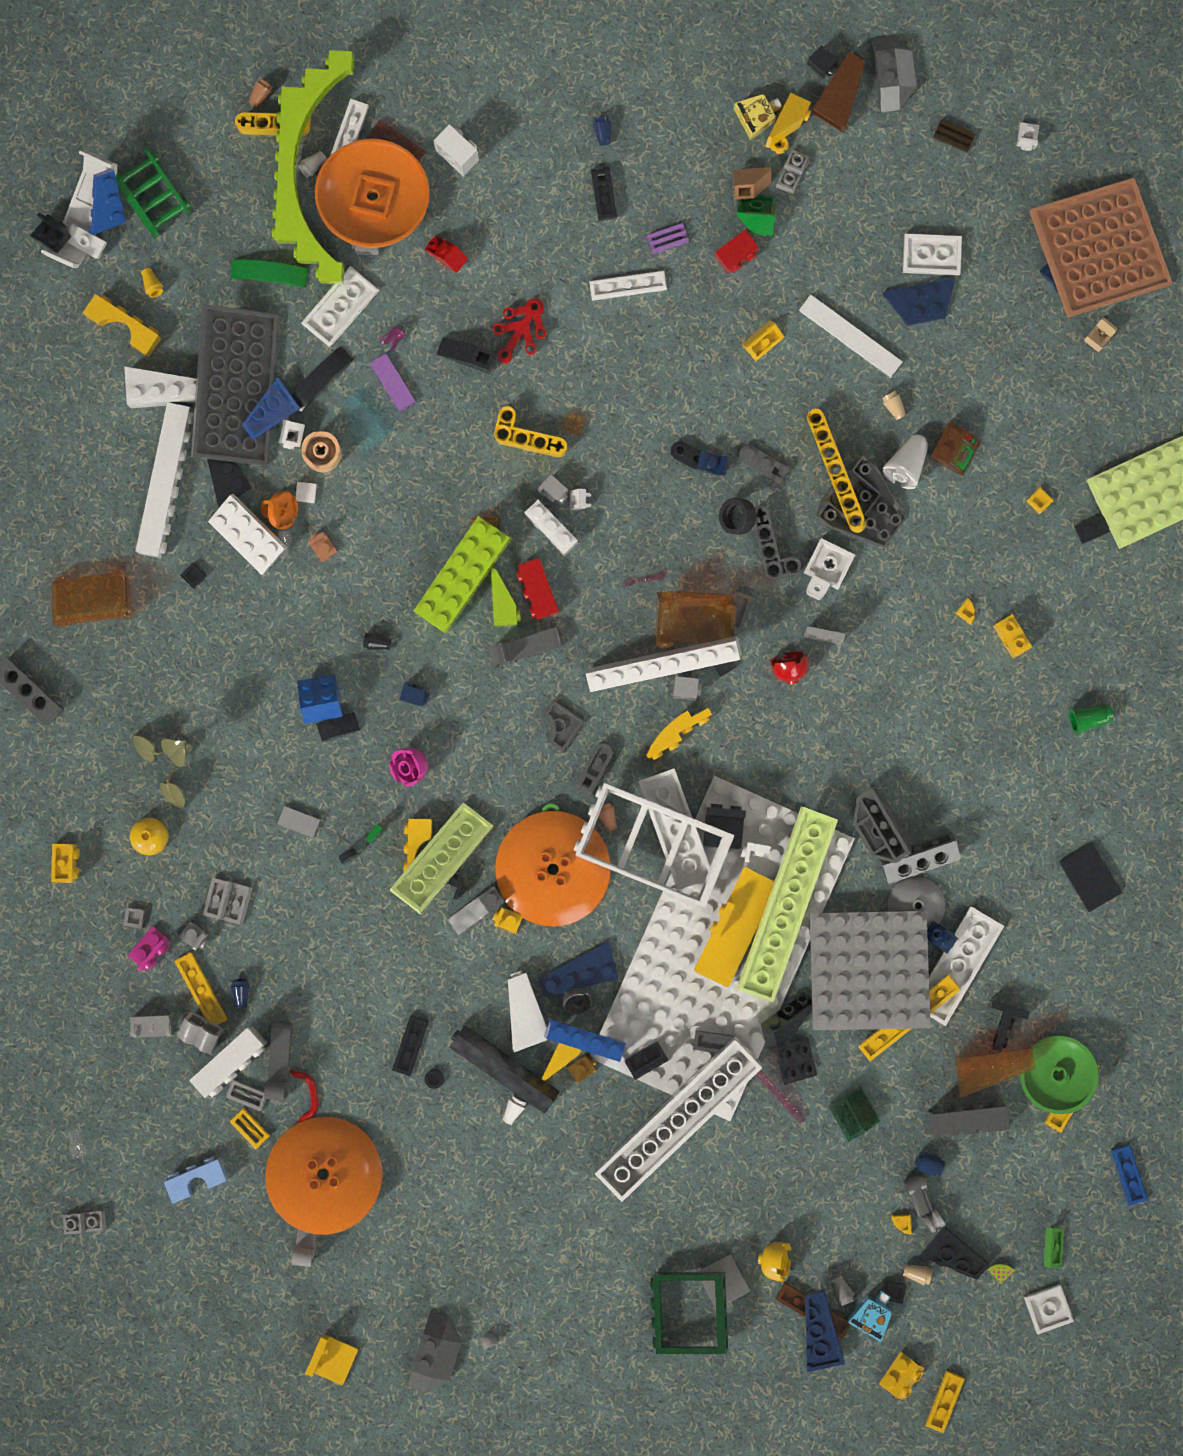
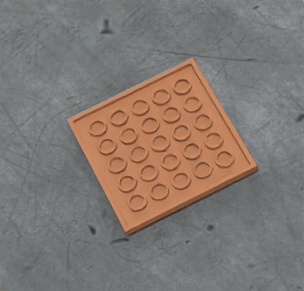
M1135 178L1042 205L1029 211L1067 318L1173 284Z

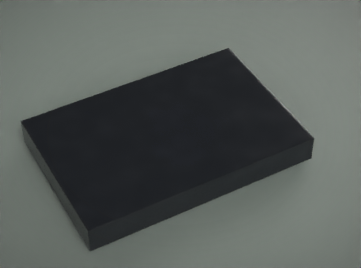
M1093 843L1059 862L1088 912L1122 893Z

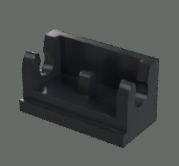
M656 1041L624 1061L633 1078L637 1080L669 1060L659 1042Z

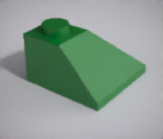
M757 195L753 199L737 200V217L753 234L773 236L776 196Z

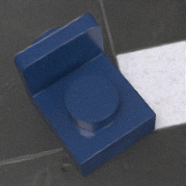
M701 451L697 470L711 475L725 476L730 458Z

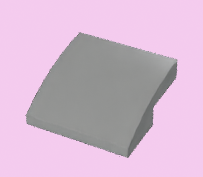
M212 878L203 915L243 925L252 888Z
M731 1254L698 1271L725 1272L727 1304L750 1292ZM701 1281L716 1309L715 1281Z

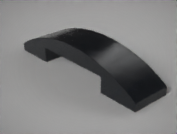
M342 347L336 349L323 360L292 393L291 396L300 407L298 410L300 413L314 401V398L339 373H342L354 361Z

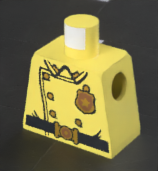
M764 95L752 97L734 104V111L750 140L775 123L776 117L774 112L782 109L778 98L768 102Z

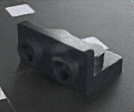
M39 212L37 216L42 222L30 236L36 242L58 254L72 237L66 231L68 227L61 221L56 222L49 214L45 216Z

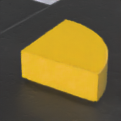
M967 598L956 614L971 625L975 618L973 603Z
M911 1214L891 1215L897 1229L903 1233L912 1234Z

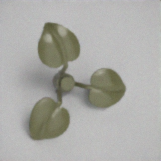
M138 734L132 735L135 749L144 760L153 762L156 759L155 755L165 753L175 764L166 782L160 783V789L164 798L170 804L178 808H186L185 794L181 787L171 782V778L178 767H182L186 763V755L192 751L191 744L186 739L164 738L161 742L163 750L156 751L155 745L150 739Z

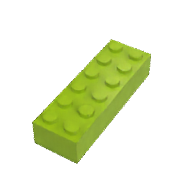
M478 516L426 591L414 612L442 632L448 633L512 538L481 516Z

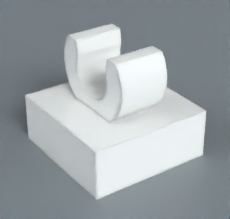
M586 489L570 491V510H581L591 507V504L586 503V497H591V494L586 493Z

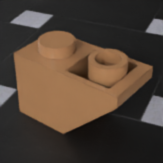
M771 167L733 170L735 200L753 199L771 184Z

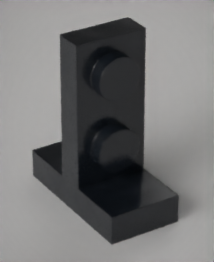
M990 999L988 1007L1003 1011L991 1047L1001 1052L1002 1048L1005 1049L1008 1043L1007 1032L1012 1029L1014 1024L1012 1016L1015 1015L1028 1020L1030 1012Z

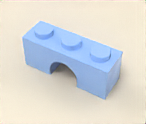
M213 1156L204 1160V1165L197 1167L194 1164L185 1168V1173L179 1175V1172L168 1175V1180L164 1184L172 1204L193 1195L190 1184L195 1177L202 1178L206 1182L208 1189L226 1182L229 1178L221 1158L215 1160Z

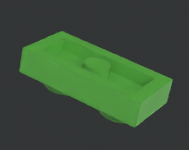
M1046 1227L1044 1267H1062L1063 1227Z

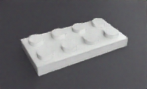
M231 494L208 521L261 575L268 571L287 548L234 494Z

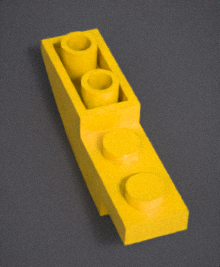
M709 708L693 717L686 711L670 722L651 745L646 755L647 758L650 759L652 757L653 760H656L663 756L662 751L668 748L672 751L679 747V742L682 741L679 733L682 732L685 735L693 730L692 726L699 723L701 726L710 721L709 717L712 713Z

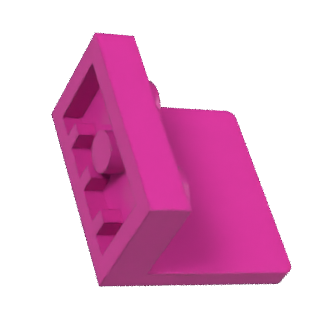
M152 926L128 956L139 965L137 969L140 972L151 970L158 962L156 958L168 951L170 948L168 944L171 940Z

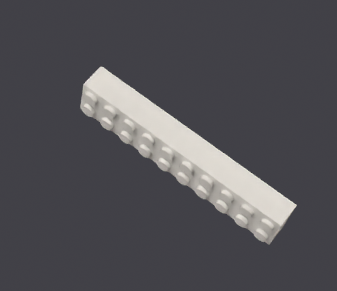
M734 1036L595 1170V1175L621 1202L625 1200L762 1069V1063Z

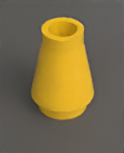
M151 268L142 270L141 274L146 294L151 298L160 296L163 293L162 283Z

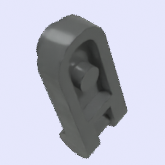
M751 445L744 446L740 450L739 459L743 464L779 486L784 482L783 478L785 475H788L791 471L786 465L781 464ZM774 468L779 470L777 475L772 474Z
M599 744L596 746L574 786L575 789H581L586 792V795L592 796L612 758L613 752L609 745ZM586 777L593 780L591 785L584 783Z

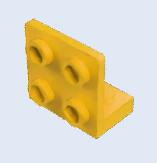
M323 1333L305 1374L312 1377L315 1373L343 1385L358 1352V1348Z

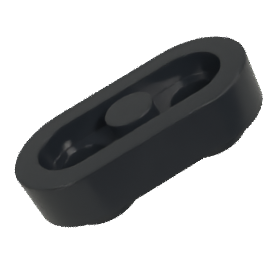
M683 441L675 442L671 447V456L678 462L697 470L698 463L694 462L693 458L699 457L701 451ZM683 448L684 452L679 454L677 449Z

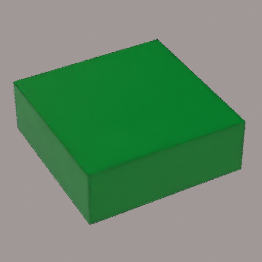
M376 824L365 840L373 844L384 828Z

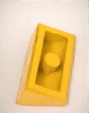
M770 320L742 343V346L757 361L785 336L776 323Z

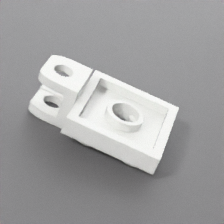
M821 538L804 571V574L812 577L806 594L821 600L829 586L838 590L855 554ZM833 560L834 568H826L824 561ZM814 587H818L820 591H815Z

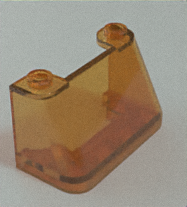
M114 569L112 573L70 579H67L66 576L55 577V581H52V623L57 628L68 627V624L73 626L78 623L109 619H134L129 573L123 572V569Z
M657 592L656 647L670 649L671 646H674V642L702 644L734 637L737 607L734 597L719 593Z

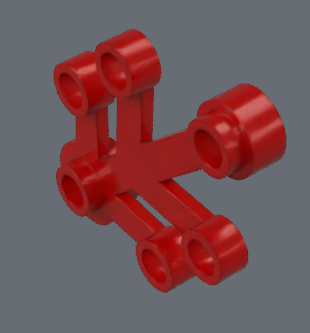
M532 298L527 301L526 306L514 309L507 307L503 310V317L507 320H511L514 316L526 315L521 321L504 325L497 323L493 326V332L497 336L516 330L507 346L500 349L497 353L500 363L508 364L512 361V351L522 335H524L526 343V353L528 355L536 353L537 348L533 344L529 327L531 320L534 319L536 326L535 336L538 339H544L547 335L540 316L544 312V304L540 299ZM536 304L538 309L532 310L531 306ZM511 311L512 315L508 317L505 315V312ZM501 327L502 331L498 333L495 331V328ZM539 330H543L544 335L539 336L537 332ZM529 346L534 347L533 352L527 350ZM506 352L508 353V357L502 358L501 354Z

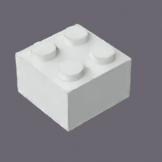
M449 124L434 140L435 149L439 155L464 177L479 161L477 146L470 139L467 141L459 128H453Z

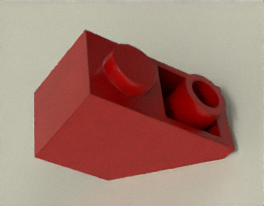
M437 235L428 242L424 249L446 268L455 273L468 260L455 244Z

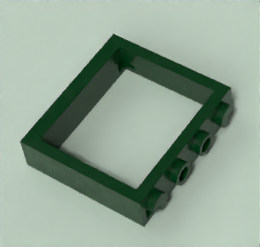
M656 1272L653 1278L650 1279V1287L654 1290V1297L651 1298V1308L654 1309L655 1316L652 1317V1328L655 1329L652 1344L653 1348H656V1354H726L729 1349L725 1272ZM661 1281H715L717 1346H663Z

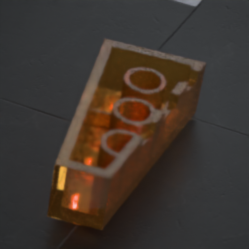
M1032 1047L955 1057L960 1098L1035 1069Z

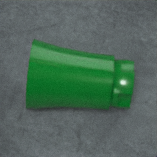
M1109 704L1069 709L1071 727L1076 735L1092 728L1104 726L1114 720L1113 711Z

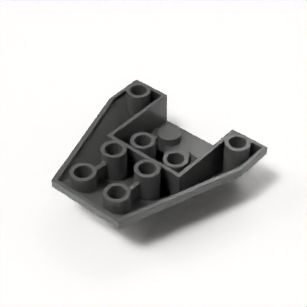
M861 455L845 469L864 515L866 528L859 533L853 532L849 528L833 485L821 499L816 517L831 529L885 548L907 517L878 468ZM843 484L838 490L844 491L848 488V485ZM852 501L847 502L845 507L851 508L855 503ZM859 518L854 519V520L852 521V524H853V525H858V524H860L861 519H859Z

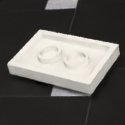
M905 234L903 273L960 275L962 236Z

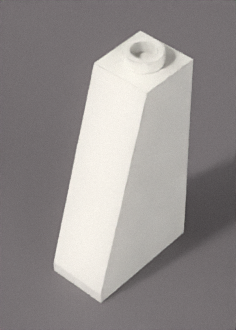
M522 971L510 974L512 978L508 979L514 1052L548 1040L544 1037L547 1026L527 972L522 974Z

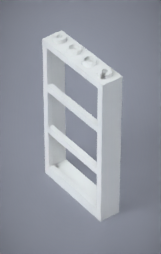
M604 783L603 787L599 786L595 796L598 797L596 805H591L588 813L591 817L589 822H585L582 827L581 833L584 835L581 841L577 840L574 847L575 855L706 908L734 835ZM608 792L642 805L618 866L584 853ZM648 808L682 821L658 882L624 869ZM688 824L722 837L698 898L664 885Z

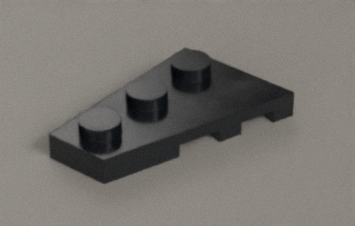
M207 459L219 508L231 494L238 497L251 489L236 462Z
M945 1226L919 1255L923 1259L931 1260L938 1265L946 1266L976 1280L990 1266L984 1258Z

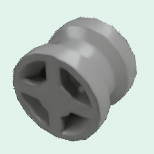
M933 1209L931 1214L922 1217L932 1233H935L937 1228L946 1225L936 1209Z

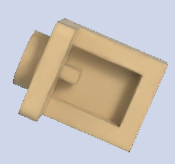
M1103 317L1084 341L1099 352L1118 329Z

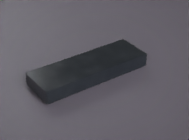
M410 1015L392 1071L411 1076L429 1021Z

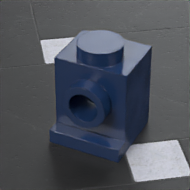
M405 681L399 700L423 707L424 703L427 704L430 693L423 691L424 687L416 684L410 687V683Z
M935 921L927 929V940L946 954L958 940L953 933Z

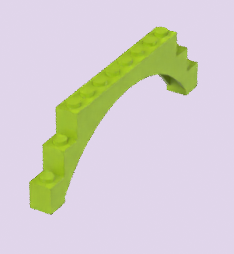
M329 50V56H326L325 61L328 70L305 69V74H302V86H305V88L282 87V93L278 94V104H281V112L277 113L280 131L276 133L279 150H276L275 153L278 169H275L274 175L275 181H277V188H274L276 207H273V219H276L275 226L272 227V238H275V241L280 244H297L294 247V258H297L298 263L319 264V267H316V278H319L318 281L320 283L344 284L345 265L342 262H336L321 247L312 234L302 212L296 181L298 150L303 132L311 115L324 96L337 83L348 75H354L353 52Z

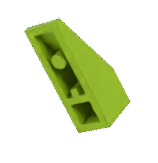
M491 568L494 627L517 626V621H521V612L517 610L515 602L496 569Z

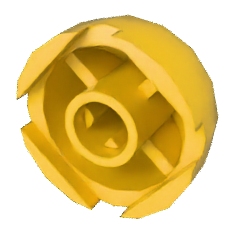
M147 817L140 819L133 825L129 838L131 845L137 852L142 855L151 856L164 850L169 834L167 827L162 821Z
M773 1242L764 1248L763 1253L760 1252L758 1264H761L762 1272L769 1279L784 1282L783 1277H788L791 1259L788 1260L787 1255L788 1250L791 1251L789 1243Z

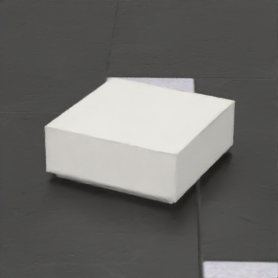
M297 482V502L315 504L317 484Z

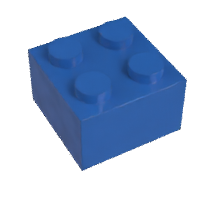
M335 674L297 681L300 711L305 724L343 717L340 690Z

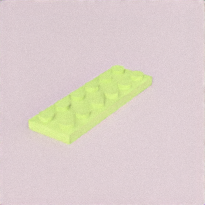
M462 803L394 883L390 891L421 914L491 831L493 825L465 803Z

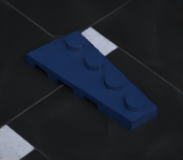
M609 941L539 978L543 997L564 993L573 988H584L618 979Z
M821 1289L805 1293L807 1372L844 1365L845 1359L825 1290Z

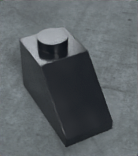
M355 712L342 715L343 717L327 719L316 723L322 742L325 743L360 731Z

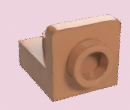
M319 531L310 537L311 540L308 541L322 563L338 553L324 531L321 533Z

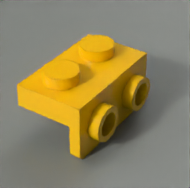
M52 844L51 882L76 883V879L79 877V868L76 867V860L79 859L80 855L77 844Z
M900 1352L879 1385L896 1398L903 1400L910 1395L914 1383L921 1379L924 1367L917 1364L903 1352Z

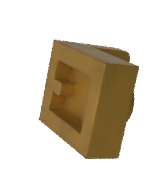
M585 1054L567 1067V1069L579 1084L597 1071L595 1067L598 1064L592 1056L587 1057Z

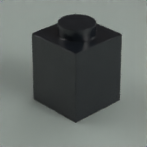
M821 45L808 58L807 64L824 79L827 75L831 77L835 73L838 60Z

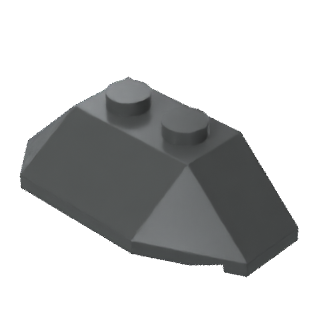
M892 37L873 38L871 43L880 112L899 111L917 88L912 50Z
M873 787L856 798L857 804L853 825L871 856L897 863L910 855L912 852L909 837L889 803Z
M430 1311L407 1387L428 1392L450 1381L461 1341L448 1316Z

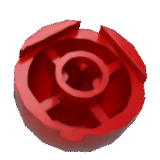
M792 651L784 653L787 656L777 659V655L770 659L772 672L777 679L783 682L796 684L808 672V653L803 655V651Z

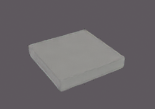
M809 626L806 627L803 635L804 638L839 645L845 638L844 633Z

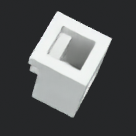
M283 420L279 442L283 443L284 448L294 450L295 446L300 447L305 425ZM290 431L294 433V437L292 439H289L287 437V434Z

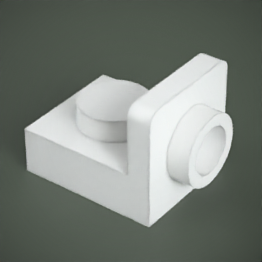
M1021 122L1016 146H1020L1022 150L1030 151L1032 148L1035 149L1038 145L1039 125Z
M747 842V845L742 847L741 857H744L745 862H749L750 851H754L753 855L765 857V853L770 854L771 846Z

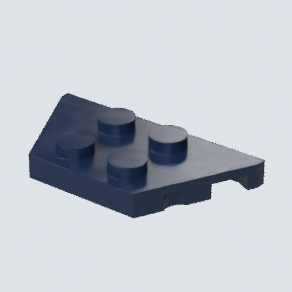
M955 277L884 291L882 294L907 326L945 319Z

